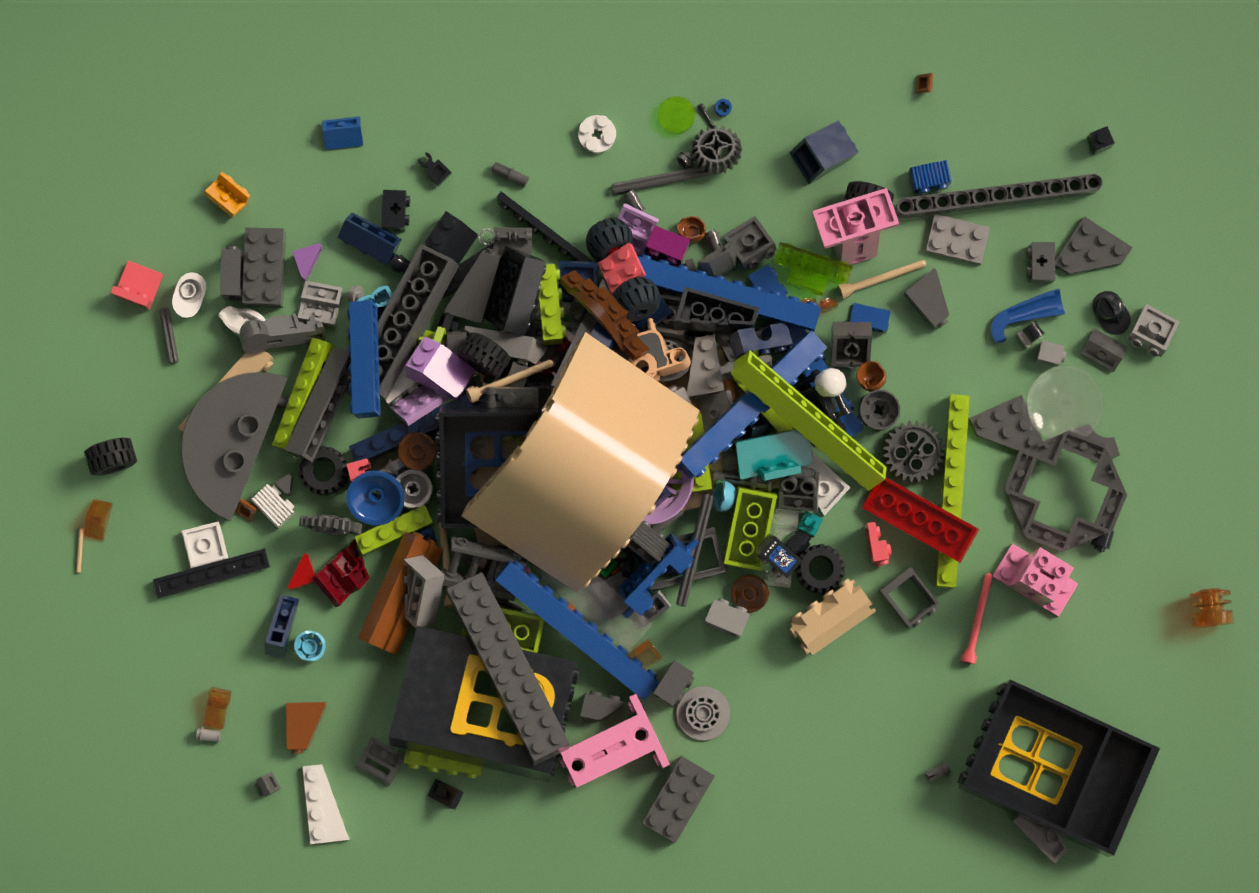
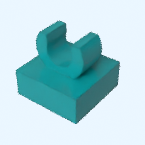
M805 511L797 528L815 537L823 519Z

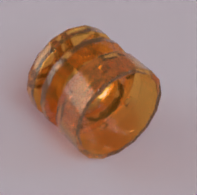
M1212 588L1189 594L1190 599H1199V602L1190 604L1191 607L1200 608V612L1192 614L1193 627L1234 623L1233 610L1223 609L1224 605L1232 603L1231 600H1222V597L1231 595L1230 590Z

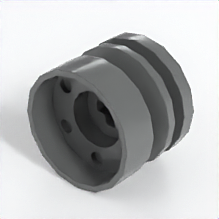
M875 390L862 398L858 414L866 427L872 430H884L897 422L900 416V404L893 393L886 390ZM876 405L878 407H883V410L881 411V416L879 413H874V411L876 410Z

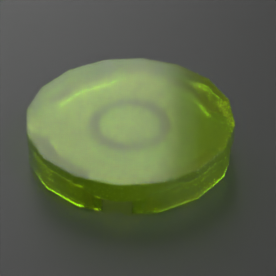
M673 96L664 100L660 105L658 121L666 132L682 134L693 126L695 109L686 98Z

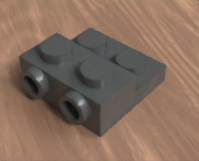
M756 216L723 235L727 243L732 242L737 260L744 270L747 268L754 269L758 266L760 260L772 258L777 250L774 241Z

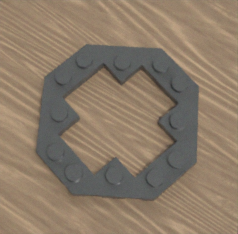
M1070 430L1019 451L1005 485V490L1022 526L1025 537L1060 552L1113 531L1127 497L1126 490L1107 446ZM1062 448L1098 462L1091 481L1109 488L1095 523L1076 516L1069 534L1034 520L1041 502L1023 495L1037 459L1056 466Z

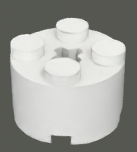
M408 470L396 478L404 491L405 508L414 510L429 504L433 497L434 489L431 480L424 472ZM416 485L418 492L411 494L409 488H413Z

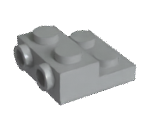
M1145 304L1127 340L1131 341V345L1136 348L1142 347L1148 350V354L1152 357H1162L1180 321Z

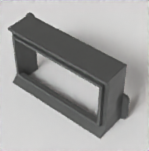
M715 527L706 529L703 539L712 537L719 567L694 573L693 581L725 574L728 571L727 564L723 563L724 554L720 552ZM694 532L675 537L683 544L689 543L693 538ZM639 559L640 565L644 561V559ZM683 576L655 582L650 587V592L680 585Z

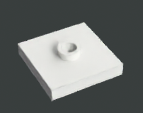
M219 521L181 531L191 569L229 558Z

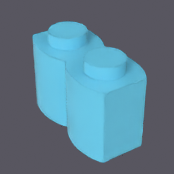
M382 286L377 288L372 295L363 296L357 301H374L377 304L378 313L379 310H385L393 294L388 286Z

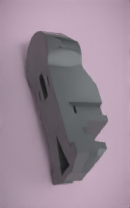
M295 313L292 316H273L265 321H248L239 330V340L242 349L246 353L257 354L269 348L309 344L312 338L324 341L327 332L323 323L316 320L313 316H309L306 324H303V322L298 321Z

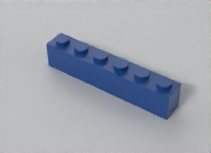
M372 300L349 302L350 309H347V316L350 320L348 337L351 346H348V354L351 357L349 374L352 381L349 384V391L352 395L350 411L358 419L380 417L377 304Z

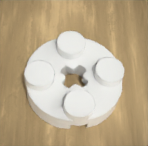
M590 116L580 124L578 132L579 142L589 152L595 154L607 152L611 149L616 139L615 126L606 116ZM594 130H598L599 132L601 131L603 133L600 135V139L592 137V134H594Z

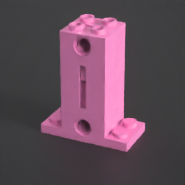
M887 188L812 211L824 249L834 247L841 268L877 257L880 231L899 226V221Z
M1013 543L992 576L1057 617L1060 616L1078 586L1077 582L1069 578L1074 567L1041 547L1031 553H1027Z
M637 694L630 696V702H627L631 712H636V716L592 736L561 753L559 760L563 768H568L570 774L567 777L572 786L576 785L578 788L652 751L656 753L653 755L657 766L661 765L664 768L670 765ZM636 731H645L646 738L643 741L637 740L635 738ZM575 760H580L583 763L582 770L578 772L572 768Z

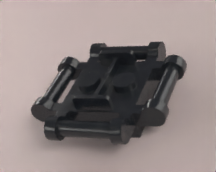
M818 369L812 371L810 375L797 381L792 387L798 390L811 382H815L816 376L820 371ZM815 386L801 393L845 432L847 431L846 425L841 421L840 417L851 413L850 407L846 406L841 394L834 398L829 396L823 397L816 391Z

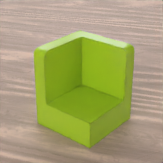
M438 327L436 332L426 330L423 337L419 336L418 343L420 344L425 336L445 345L447 340L446 329Z

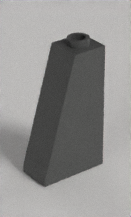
M488 248L487 251L483 250L446 307L445 313L449 312L455 316L478 323L484 321L502 255H499L497 250Z

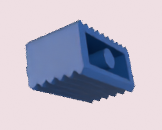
M947 160L910 167L908 170L913 193L925 194L930 192L929 189L937 188L938 191L944 190L952 183Z

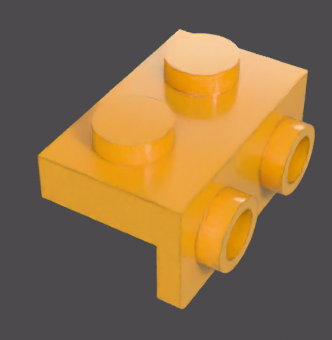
M223 172L218 175L217 180L204 192L206 197L231 218L235 217L248 204L250 194H248L245 188L240 187L229 175Z

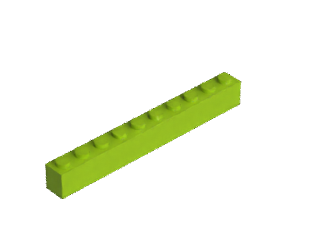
M749 350L733 363L731 374L737 381H740L751 393L759 397L765 405H768L778 416L786 420L806 440L813 443L819 451L826 454L846 474L853 477L860 486L869 491L885 480L887 469L885 465L752 351Z
M950 394L947 407L940 507L961 518L970 396ZM938 550L934 587L954 589L956 588L958 561Z

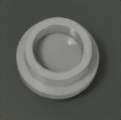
M353 286L348 292V300L351 302H356L364 296L363 288L360 286Z

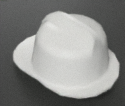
M193 272L186 273L176 284L172 305L175 312L181 317H192L201 307L206 292V282L201 275Z

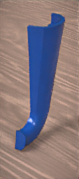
M1058 288L1035 296L999 313L994 318L991 326L995 343L999 344L1007 340L1004 330L1010 324L1048 316L1065 315L1060 289Z

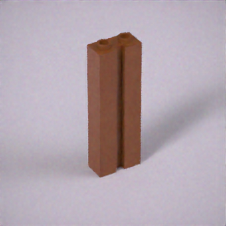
M414 531L413 534L404 532L358 636V639L394 655H397L411 624L405 618L404 594H408L407 583H404V577L407 576V566L404 565V559L423 555L436 567L443 551L442 548L437 546L438 542L429 538L425 541L423 540V535Z

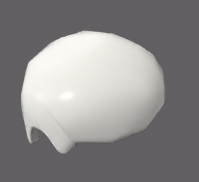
M834 368L821 371L816 376L814 382L816 391L823 397L829 396L834 398L840 395L846 387L844 374Z

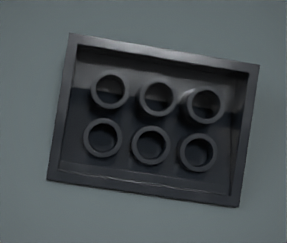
M505 246L484 319L503 331L525 336L526 331L530 327L529 319L531 313L535 309L536 295L541 289V278L546 272V261Z

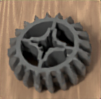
M716 125L714 129L707 127L706 132L701 130L700 135H696L695 140L692 141L691 148L692 159L696 161V166H701L703 172L708 169L709 174L716 171L717 175L719 171L726 173L727 168L732 170L733 165H737L739 163L738 159L742 157L741 140L737 138L736 132L732 133L730 128L725 130L724 126L718 129Z

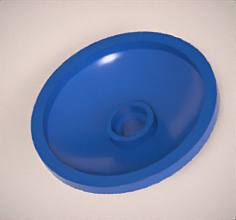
M367 471L356 476L350 483L346 494L347 506L353 516L361 522L370 525H383L394 520L401 513L405 500L404 491L399 481L392 475L382 471ZM377 490L380 493L374 494L373 491Z

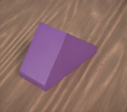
M319 243L293 251L300 275L304 281L308 280L323 250V246Z

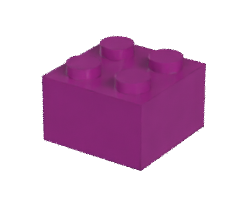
M654 225L646 244V253L654 260H659L660 258L670 262L671 266L676 267L677 265H682L690 245V239Z

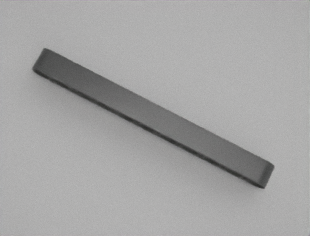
M1088 174L906 197L898 201L895 212L901 218L1090 195L1099 191L1103 181L1097 174ZM1094 180L1097 183V188H1091L1088 181ZM1069 183H1076L1078 190H1072ZM1051 185H1057L1060 192H1052ZM1032 188H1039L1041 194L1034 195L1032 193ZM1013 190H1020L1022 197H1015ZM994 193H1002L1003 199L997 200L994 197ZM981 194L985 199L984 202H977L975 195ZM963 197L966 204H958L956 198ZM943 199L946 201L947 206L940 207L937 201ZM921 201L926 202L928 209H920L918 203ZM906 204L909 206V211L903 212L899 206Z

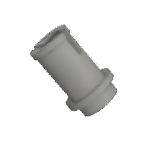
M204 727L197 728L196 740H200V742L202 740L220 742L221 730L204 729Z

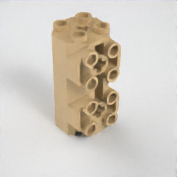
M848 578L838 585V591L834 592L832 589L822 597L824 599L822 602L818 603L816 600L806 608L808 610L806 613L802 614V612H799L791 618L792 623H790L791 628L789 632L794 639L798 638L802 643L800 648L805 655H814L876 612L874 608L872 610L869 608L872 603L859 585L857 587L854 586L855 580L850 581Z

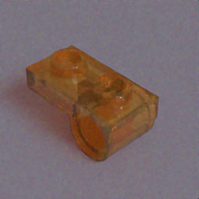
M211 687L204 726L218 729L224 728L227 708L231 699L230 690Z

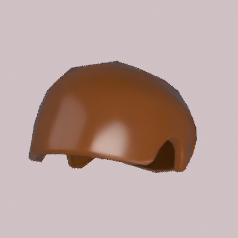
M689 216L681 219L677 225L678 235L690 239V244H695L703 239L706 227L699 217Z
M868 361L862 363L857 369L856 378L864 390L872 392L881 389L885 385L887 375L879 362Z

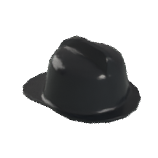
M1112 291L1099 293L1093 300L1092 308L1100 324L1111 334L1118 335L1124 333L1131 322L1129 311L1124 302Z

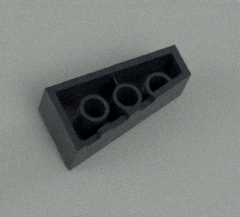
M685 287L673 330L734 333L737 330L754 328L759 308Z

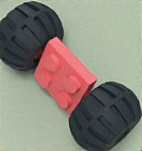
M606 218L594 224L587 232V250L593 258L600 261L598 262L613 297L628 312L626 318L630 322L642 321L654 314L659 308V290L651 280L644 277L646 273L632 245L633 235L630 227L618 218Z

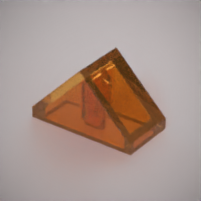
M93 499L86 514L85 537L104 541L113 503Z

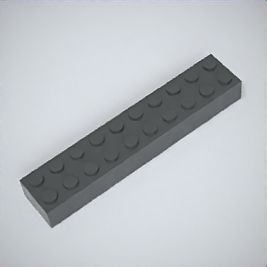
M481 572L448 588L447 596L533 766L568 750L570 743L483 573Z

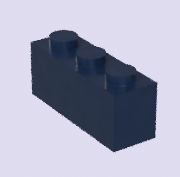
M353 212L345 219L337 237L343 240L344 243L354 246L362 253L368 254L376 258L377 261L387 265L395 256L402 240Z

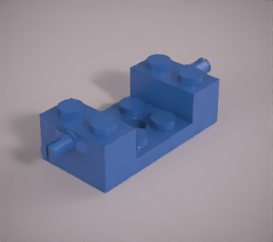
M670 533L665 538L669 546L661 560L651 565L644 560L618 588L623 601L628 605V608L622 612L624 617L628 619L634 611L641 616L644 612L646 613L651 609L654 601L648 589L652 587L659 575L666 572L669 564L680 574L691 567L694 560L691 555L692 550L699 544L695 538L685 546Z

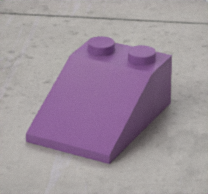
M425 336L406 364L407 378L456 401L476 372L473 367L444 345Z

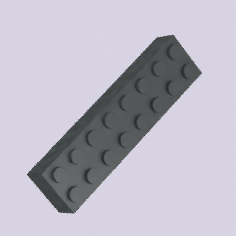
M420 244L378 321L380 397L385 400L389 396L413 352L419 336L425 330L459 267L453 259Z

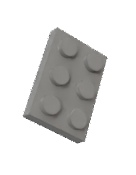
M934 214L925 252L981 265L990 227Z

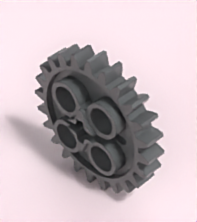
M918 420L914 425H912L911 421H908L907 427L901 423L900 430L894 427L895 434L889 432L888 435L891 440L885 439L884 442L888 446L883 447L884 451H888L887 454L883 455V458L889 459L885 465L892 466L889 471L896 470L895 477L901 474L902 481L909 477L910 483H912L914 478H916L918 483L921 477L925 481L928 480L927 474L933 477L935 475L933 469L939 471L940 468L937 464H943L944 462L939 458L945 456V453L940 452L945 446L939 445L943 438H936L939 432L932 433L933 426L926 429V422L919 426ZM914 434L917 441L915 443L908 442L907 435ZM924 438L925 440L918 448L917 454L904 466V461L911 453L910 448L914 449L920 439ZM924 445L931 446L932 453L925 454L922 447ZM896 450H904L905 458H898L895 454ZM913 460L921 463L919 470L912 468L911 462Z
M335 515L300 516L299 526L310 528L314 532H321L327 535H348L349 533L361 534L362 531L361 523L351 522L350 519L339 518Z

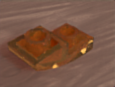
M810 297L800 301L803 303H807V301L817 303L815 298L810 300ZM829 297L821 300L818 307H821L820 312H826L838 308V302L836 298L831 300Z

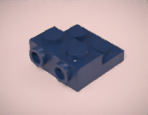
M559 262L560 278L575 270L584 280L590 278L597 286L598 262ZM559 283V288L562 289L561 300L563 302H572L574 298Z

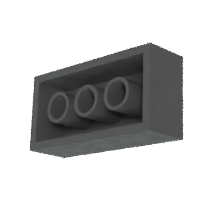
M245 227L242 303L245 307L283 308L286 232L284 228Z
M681 756L642 824L676 843L715 775Z

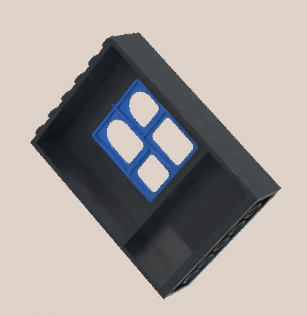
M441 407L435 417L436 427H439V431L436 434V446H440V450L436 454V464L440 465L437 473V484H440L441 488H438L437 504L441 503V507H439L437 517L438 523H441V528H479L462 517L468 502L479 491L470 482L471 473L480 467H501L507 460L502 457V437L507 435H526L533 423L541 417L543 407ZM477 436H493L494 458L478 459L474 457L469 449L472 439Z

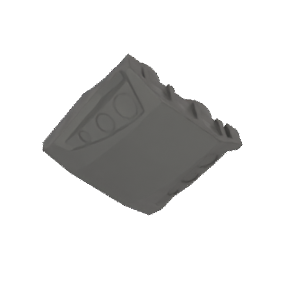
M801 467V473L780 477L779 510L793 509L817 513L820 472L813 468Z

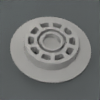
M707 686L695 687L684 694V697L677 706V721L683 732L691 738L711 740L718 737L727 728L730 721V706L720 691ZM704 698V701L699 702L698 699ZM707 699H710L713 702L710 704L707 702ZM696 701L697 704L692 706L691 704ZM714 704H716L718 710H715V709H714V707H713ZM689 708L692 709L691 714H688ZM715 713H719L718 719L715 718ZM689 717H693L694 721L691 722ZM713 720L716 721L713 726L710 724ZM694 724H700V728L694 726ZM707 724L709 728L703 729V725Z

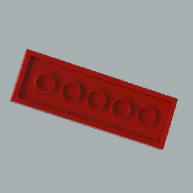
M886 477L885 480L873 487L862 506L866 511L959 563L963 560L980 530Z

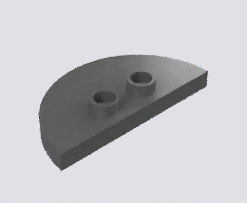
M249 372L227 378L210 388L198 400L186 420L182 435L181 455L187 479L194 492L207 507L230 521L233 518L288 379L285 376L268 372Z

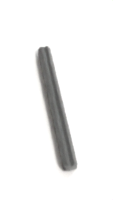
M701 166L613 183L611 187L613 194L629 192L633 189L639 190L715 175L716 171L709 174L708 169L703 172Z
M710 494L703 495L693 538L699 544L692 550L691 555L694 560L688 570H684L676 601L678 606L685 607L687 604L714 496Z

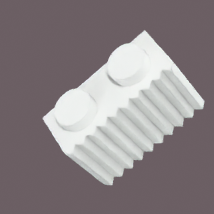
M267 484L251 501L279 529L295 514L292 510L295 506L288 499L284 501L279 496L281 492L275 485L270 487Z

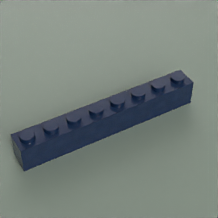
M483 394L479 401L470 403L467 395L462 396L457 401L453 400L435 408L409 426L403 422L352 444L349 448L355 462L368 459L370 462L397 450L401 440L409 433L422 432L428 436L439 431V427H436L435 417L441 407L486 406L487 394Z

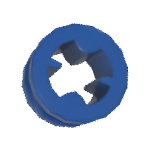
M727 99L718 100L714 107L715 113L720 117L729 115L732 110L731 102ZM721 103H724L725 106H728V109L725 110V113H722V110L718 109V106L720 107Z

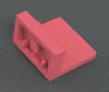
M128 261L118 287L113 286L111 293L118 298L150 309L164 275Z

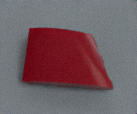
M356 539L341 549L312 578L335 607L340 606L350 594L360 590L370 579L364 566L363 557L359 556Z

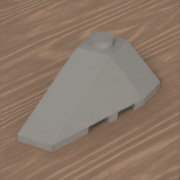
M465 326L464 330L470 333H480L493 340L510 357L517 360L516 363L525 366L528 363L536 364L548 350V346L533 337Z

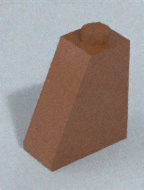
M327 702L286 703L287 750H292V754L303 753V749L309 748L326 710Z

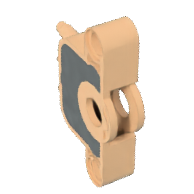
M652 318L647 319L648 331L637 334L640 340L649 348L646 355L633 361L619 347H615L613 350L639 369L649 367L646 374L656 381H659L661 375L664 377L686 370L691 363L687 352L683 348L667 349V345L662 335L656 330ZM681 356L684 357V359H683L682 361H680V362H677V361H676L679 357H681Z

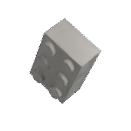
M721 598L713 600L704 624L739 639L750 616L747 613V609L738 605L735 608L729 606L730 602Z

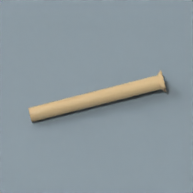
M78 528L76 572L81 573L83 532L85 528Z

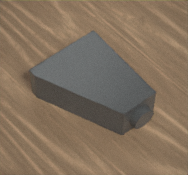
M933 268L904 293V296L932 329L936 327L940 329L948 322L946 318L949 316V311L937 270Z

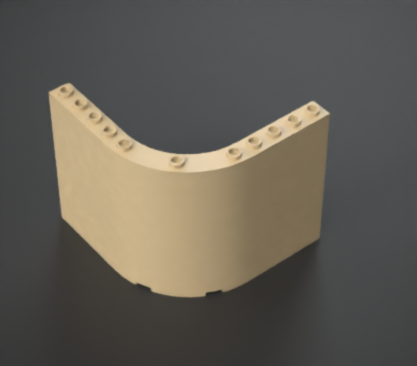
M585 332L576 342L550 397L542 409L541 417L533 423L525 435L527 438L522 445L517 446L509 458L468 502L462 517L575 592H578L582 587L586 588L589 585L592 577L595 579L598 576L601 568L605 569L611 558H616L620 548L624 549L628 545L629 538L646 515L652 514L656 507L654 503L668 480L672 479L677 472L675 466L682 460L681 454L688 446L686 441L693 434L692 429L699 420L697 416L700 410Z

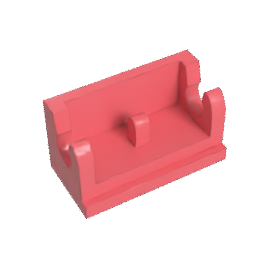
M368 459L347 464L351 482L356 476L372 469Z

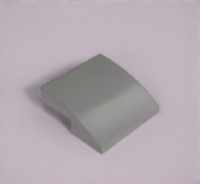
M305 281L297 317L298 321L306 322L309 316H313L316 320L322 322L324 326L335 328L343 288Z

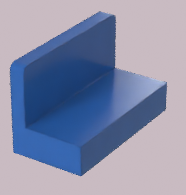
M360 116L322 121L326 150L363 146Z
M854 303L849 322H871L872 331L886 333L891 312Z

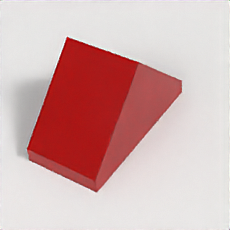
M304 553L287 588L296 590L315 583L312 578L316 573L308 554Z

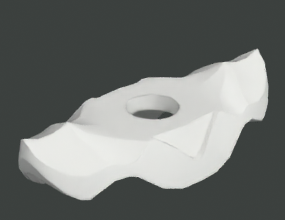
M226 306L218 314L224 325L238 336L241 326L248 321H265V318L260 313L248 308L238 309L233 306Z

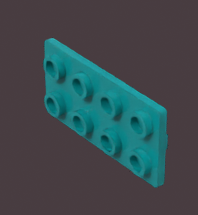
M796 429L735 442L740 479L760 476L765 481L801 473V466L812 464L810 441L806 440Z

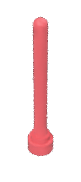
M990 573L985 574L968 647L961 656L960 661L976 664L977 656L974 651L992 581V574Z

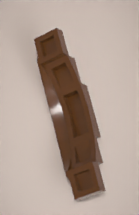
M575 270L560 278L559 283L567 290V293L595 317L621 351L625 352L633 361L648 353L649 348L637 336L639 330L626 318L628 315L627 310L617 302L604 286L598 288L590 278L584 280Z

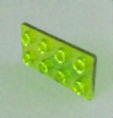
M780 242L774 259V263L791 268L786 285L819 296H823L827 281L836 284H847L853 268L852 265L845 261H837L827 255H819L808 249H801L790 243Z

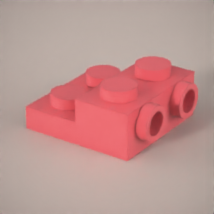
M875 522L867 523L865 525L870 563L876 564V567L889 564L888 560L890 555H892L891 546L886 543V540L878 541L881 533L880 527L876 526Z

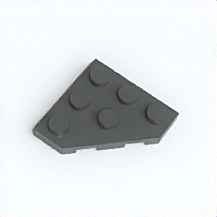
M1084 216L1055 260V266L1070 275L1077 272L1120 265L1133 247Z
M1022 395L969 418L978 437L1016 451H1022L1043 442Z

